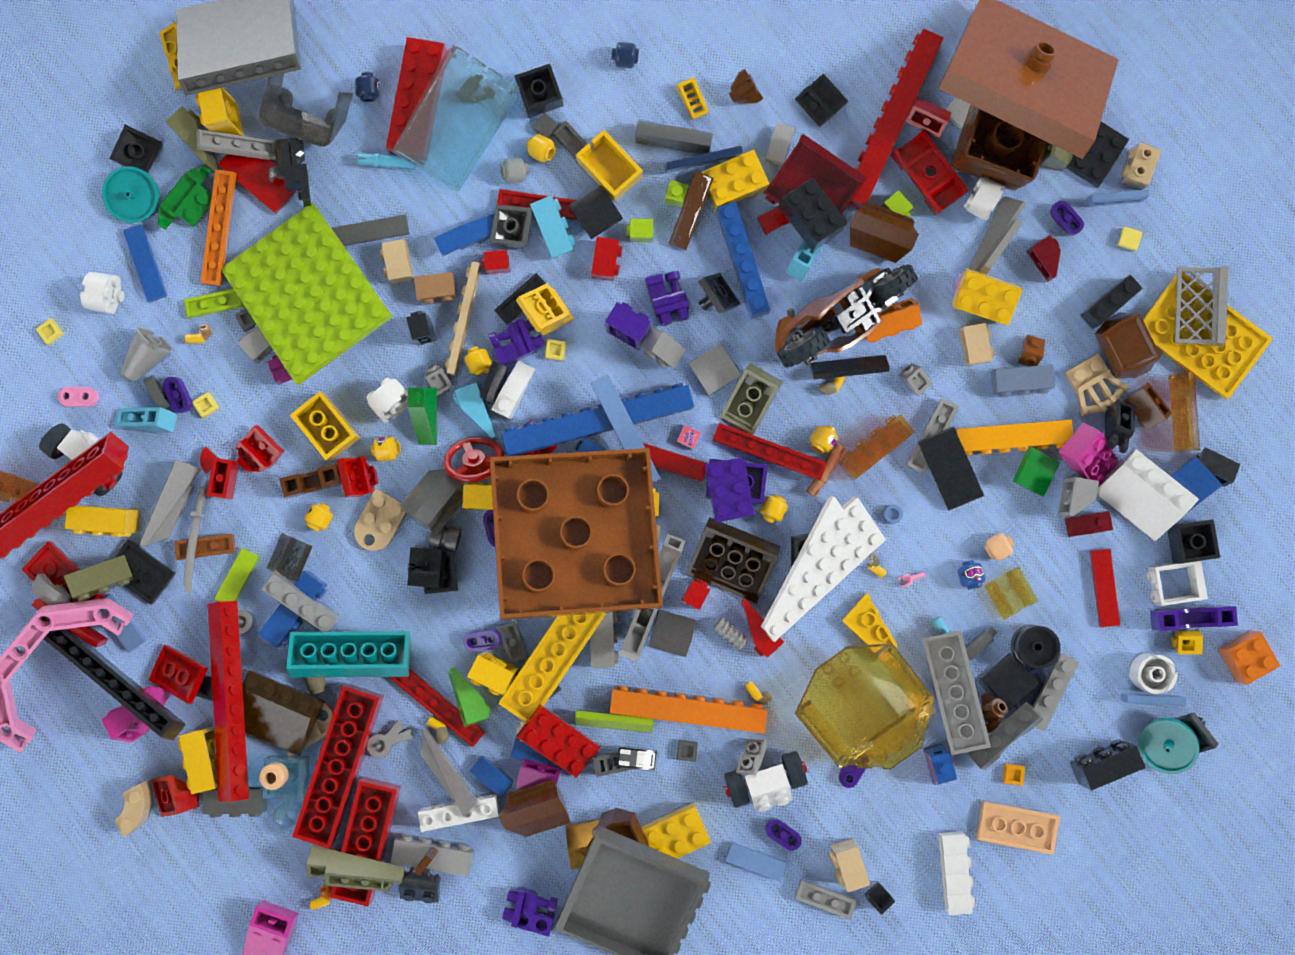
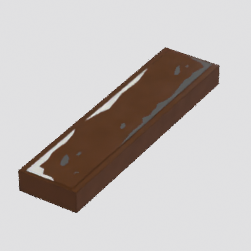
M699 171L695 172L669 244L687 250L714 177Z

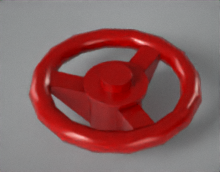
M483 436L468 437L459 440L449 448L445 454L443 466L446 473L455 480L478 482L491 477L490 457H504L502 447L493 439ZM471 444L488 445L495 450L496 456L485 457L481 450H473ZM464 448L465 454L462 456L464 465L454 470L451 465V459L458 450Z

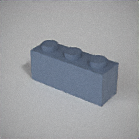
M1053 365L1005 368L991 371L993 394H999V397L1011 396V393L1017 392L1018 396L1029 395L1030 391H1037V394L1049 393L1050 389L1055 388Z

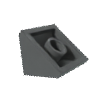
M496 205L489 242L515 250L526 247L533 212L532 208Z
M659 609L649 647L686 657L692 641L696 620Z

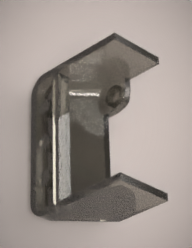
M285 73L268 77L259 112L261 124L320 147L329 146L346 121L353 93L339 92L335 108L330 109L327 112L326 119L292 107V93L288 89L281 87Z

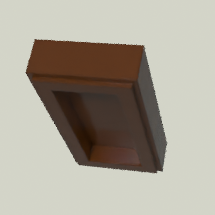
M434 847L431 848L414 869V872L420 876L439 851Z

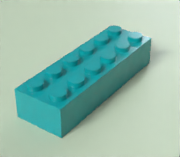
M409 631L290 632L286 669L290 678L409 677L410 633Z

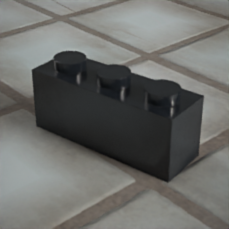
M1130 274L1121 279L1080 316L1094 329L1105 322L1143 288Z

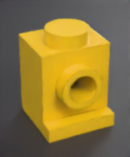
M1199 629L1175 631V636H1171V646L1176 650L1177 654H1202L1203 635Z

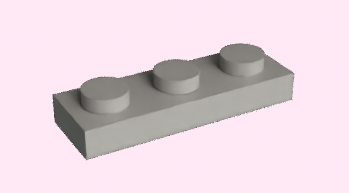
M803 879L800 880L795 894L796 900L851 920L857 900Z

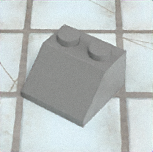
M1079 477L1064 479L1057 517L1074 516L1096 501L1100 494L1099 481Z

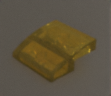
M1019 566L984 586L1003 620L1038 602Z

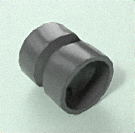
M445 525L438 534L431 532L429 547L440 549L443 546L446 551L456 552L460 543L462 529L453 526L447 528Z

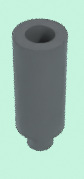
M993 627L988 631L983 630L966 646L969 660L972 661L994 641L993 637L997 634V631Z

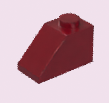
M1051 235L1026 251L1047 282L1057 276L1061 254L1058 241L1052 238Z
M1110 511L1064 518L1068 537L1113 530Z

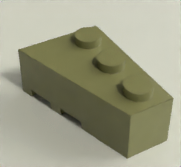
M124 555L64 576L73 602L84 601L94 595L106 593L116 586H126L130 584L129 581L133 578Z

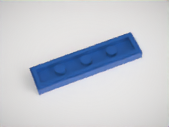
M138 225L124 230L123 232L147 301L153 302L167 297L168 295L144 226Z

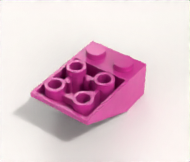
M1085 423L1081 424L1059 451L1064 461L1081 478L1099 481L1098 486L1104 482L1106 476L1119 462L1113 450L1108 447V442L1103 433Z
M153 686L144 688L163 706L171 695L161 688ZM123 705L109 711L107 716L101 719L111 740L132 743L150 729Z
M262 900L254 910L242 955H285L299 913Z

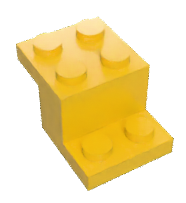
M548 283L516 299V302L535 330L541 332L543 336L574 320V317L555 289L551 288Z

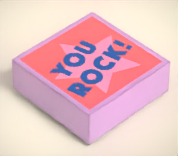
M684 424L677 443L694 450L702 432Z

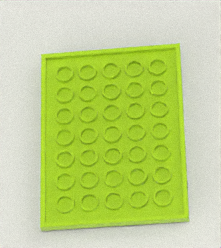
M313 202L311 206L302 209L222 267V272L298 386L393 318L388 308Z

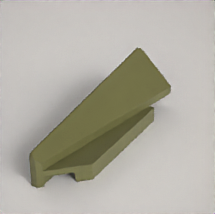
M317 846L311 847L306 863L307 877H325L326 886L386 891L390 889L391 884L395 882L402 883L404 867Z

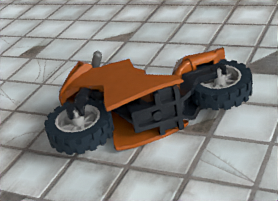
M903 265L892 271L889 267L882 270L879 268L872 269L859 276L855 284L829 297L815 299L796 316L794 309L789 308L787 310V317L778 321L774 343L775 352L785 368L793 367L801 362H804L806 366L810 365L812 361L818 359L817 356L819 354L841 352L868 336L882 323L883 318H879L878 315L886 311L887 307L899 299L898 297L904 295L903 292L907 290L906 288L911 287L917 281L918 277L912 265ZM839 301L843 310L837 313L833 306ZM853 328L856 331L851 336L837 337L831 341L827 335L838 329L843 334L848 333Z

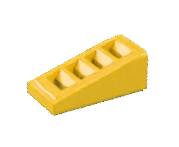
M694 77L675 86L691 120L709 113ZM691 85L692 89L684 92V88ZM694 92L696 96L688 99L687 95ZM698 99L699 103L690 105V102ZM699 106L702 107V110L696 113L693 112V109Z

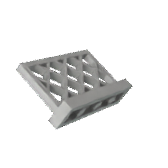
M1228 267L1177 268L1174 344L1222 346L1226 343ZM1182 272H1189L1195 279L1187 285L1182 280ZM1213 273V281L1207 285L1200 278L1202 274ZM1196 280L1205 287L1198 294L1189 287ZM1185 289L1194 296L1188 303L1181 298V293ZM1206 289L1212 294V300L1208 304L1199 297ZM1195 299L1204 306L1198 313L1189 306ZM1184 308L1193 315L1187 322L1180 317V312ZM1205 308L1211 313V319L1207 323L1198 315ZM1194 318L1203 325L1197 332L1188 325ZM1186 327L1193 335L1189 339H1179L1182 328ZM1203 328H1206L1211 333L1210 340H1203L1198 333Z

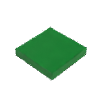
M1028 447L1013 482L1044 497L1060 462L1033 447Z

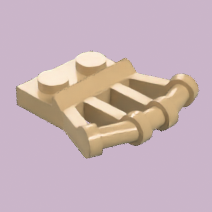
M1099 353L1064 373L1077 395L1079 412L1082 417L1088 416L1091 413L1105 412L1106 408L1112 406L1117 399H1120L1124 392L1127 393L1130 389L1127 384L1119 381L1111 374L1110 369L1107 368ZM1104 378L1118 388L1113 395L1105 384ZM1096 383L1106 398L1103 402L1100 401L1092 388ZM1084 390H1086L1094 403L1093 406H1086Z

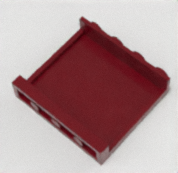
M802 134L799 142L763 193L767 195L765 199L773 205L776 202L780 204L782 197L813 177L842 214L867 177L805 134Z

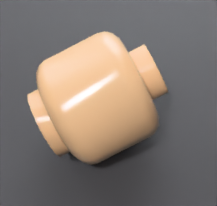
M998 533L986 540L984 548L991 560L1001 561L1013 554L1012 547L1015 544L1010 536L1005 537L1003 533Z
M274 762L268 764L260 772L259 780L261 785L268 790H277L287 782L288 770L282 763Z

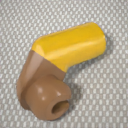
M207 324L201 325L200 331L197 334L185 335L186 344L205 343L212 335V329Z

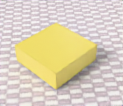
M1124 226L1117 246L1136 251L1143 232Z
M52 318L35 329L47 345L52 344L64 335Z
M547 339L544 358L564 361L566 342Z
M210 392L205 393L192 402L203 419L220 409Z

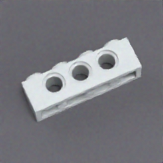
M498 794L475 797L480 806L466 817H463L456 801L421 808L418 811L421 832L498 817L501 813Z

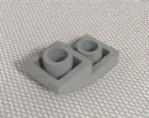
M777 123L765 161L779 165L785 163L789 153V146L795 133V127Z
M37 574L31 588L37 597L48 605L70 602L71 596L62 585H54L45 574Z
M746 739L744 754L739 756L737 774H757L766 750L767 742L765 740Z

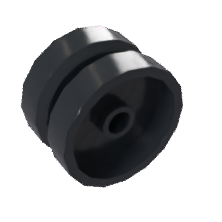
M1025 625L1020 627L1011 639L1013 656L1019 663L1028 667L1044 669L1056 662L1060 655L1061 644L1058 636L1045 626Z

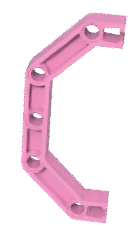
M96 599L41 607L0 655V741L21 753L26 743L32 740L36 732L35 728L18 718L10 678L49 631L102 625L119 636L124 625L127 626L131 621L133 613L110 599ZM100 609H107L109 613L104 614ZM41 616L48 617L50 621H44ZM115 616L124 622L120 624L112 617ZM16 646H21L25 650L21 651ZM3 727H9L11 730H6Z

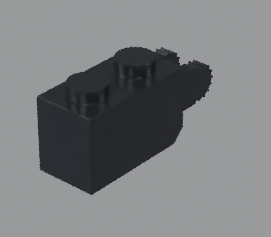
M1117 399L1105 413L1104 437L1110 449H1114L1117 445L1119 446V452L1124 454L1128 450L1129 439L1135 431V406Z

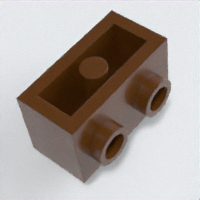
M1149 382L1130 393L1124 400L1126 403L1135 406V415L1138 418V422L1147 431L1167 420L1172 414Z

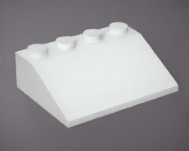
M1134 448L1106 477L1104 482L1099 485V496L1154 541L1179 521L1199 500Z

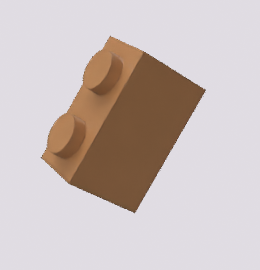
M452 272L414 277L416 298L423 305L434 304V301L439 300L444 303L452 302L453 299L457 298L455 276Z

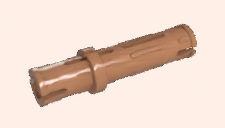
M838 443L834 445L825 459L827 465L821 481L813 479L806 493L816 498L823 485L827 484L830 473L846 450L842 445Z

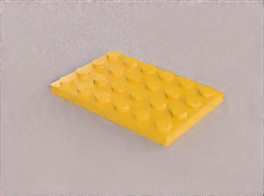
M1182 272V280L1188 285L1193 279ZM1176 273L1144 316L1143 321L1160 352L1227 400L1273 338L1227 305L1225 344L1222 346L1174 344ZM1196 281L1189 286L1196 294L1204 289ZM1187 289L1181 293V298L1186 303L1194 298ZM1207 289L1199 295L1206 304L1212 300V294ZM1197 299L1189 304L1196 313L1204 307ZM1186 308L1180 312V317L1185 322L1193 317ZM1206 308L1198 314L1206 323L1211 319V313ZM1196 318L1188 323L1195 332L1203 326ZM1184 327L1180 330L1179 339H1189L1193 334ZM1203 328L1198 333L1203 340H1210L1211 333L1206 328Z

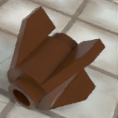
M746 69L738 72L730 87L731 92H729L732 101L734 103L747 104L758 103L764 98L754 83L751 74H748Z
M984 694L981 696V709L985 722H988L986 728L988 734H990L999 726L1002 719L1007 716L1008 707L1003 700L989 694Z

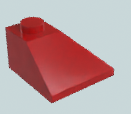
M173 775L151 779L161 817L177 815L200 807L199 794H191V790L188 789L187 783Z

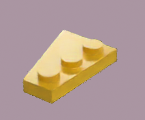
M174 22L160 31L159 34L168 59L169 70L174 80L173 84L178 91L182 87L178 81L177 24Z
M867 592L841 621L882 660H886L898 646Z

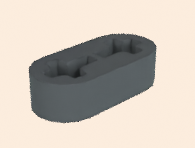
M154 375L143 380L158 407L167 409L171 406L161 384Z

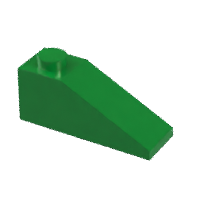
M409 387L408 409L418 444L437 445V387Z

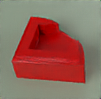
M205 446L200 455V465L203 471L208 474L211 471L213 457H219Z

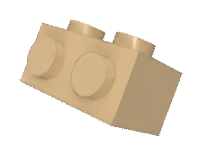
M1142 142L1132 147L1127 158H1130L1128 164H1125L1121 175H1123L1121 183L1140 190L1147 187L1162 150Z

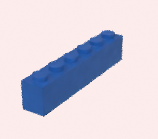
M736 201L719 206L716 212L750 319L767 315L771 309Z

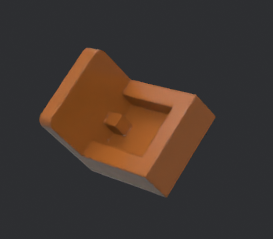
M1027 334L1024 339L1023 353L1018 363L1027 366H1038L1044 356L1045 340Z

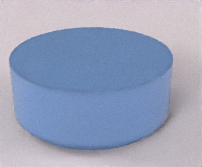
M888 505L884 508L882 515L887 523L895 524L902 519L903 512L897 505Z

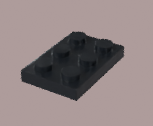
M1101 121L1095 142L1084 158L1081 159L1074 155L1066 168L1098 188L1130 139Z

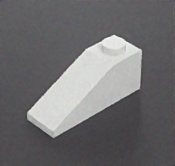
M520 361L516 363L491 409L494 413L509 420L512 419L534 374L535 368Z

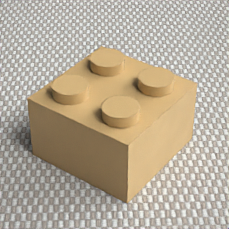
M849 839L830 845L832 851L829 852V856L834 867L838 869L835 871V875L841 888L845 887L847 892L870 886L859 847L854 840Z

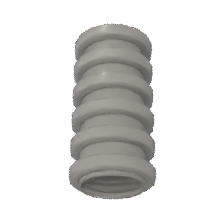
M724 617L720 618L714 625L713 631H717L718 635H722V638L727 639L728 643L731 642L733 647L736 646V650H741L748 642L749 637H745L744 633H740L739 629H735V626L730 625L729 621L726 622Z

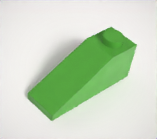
M454 667L450 668L448 675L464 727L489 719V714H491L489 704L485 703L484 698Z

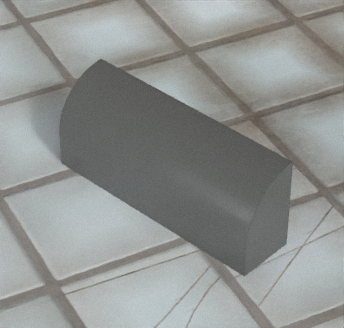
M638 120L635 131V143L697 154L710 153L713 133L642 120Z

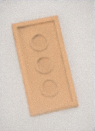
M982 800L975 839L1054 855L1060 816Z

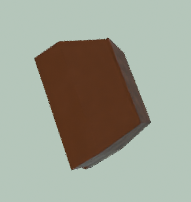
M867 202L863 208L855 212L852 219L849 246L897 263L913 249L919 234L914 228L915 222L912 218Z
M1121 312L1108 318L1097 332L1094 333L1117 379L1137 378L1151 371L1154 364L1161 358L1140 313L1128 314Z
M554 779L510 792L506 797L507 804L498 816L507 831L524 837L571 823L563 795Z
M620 808L602 813L598 825L592 830L593 837L598 827L601 826L650 847L635 812Z

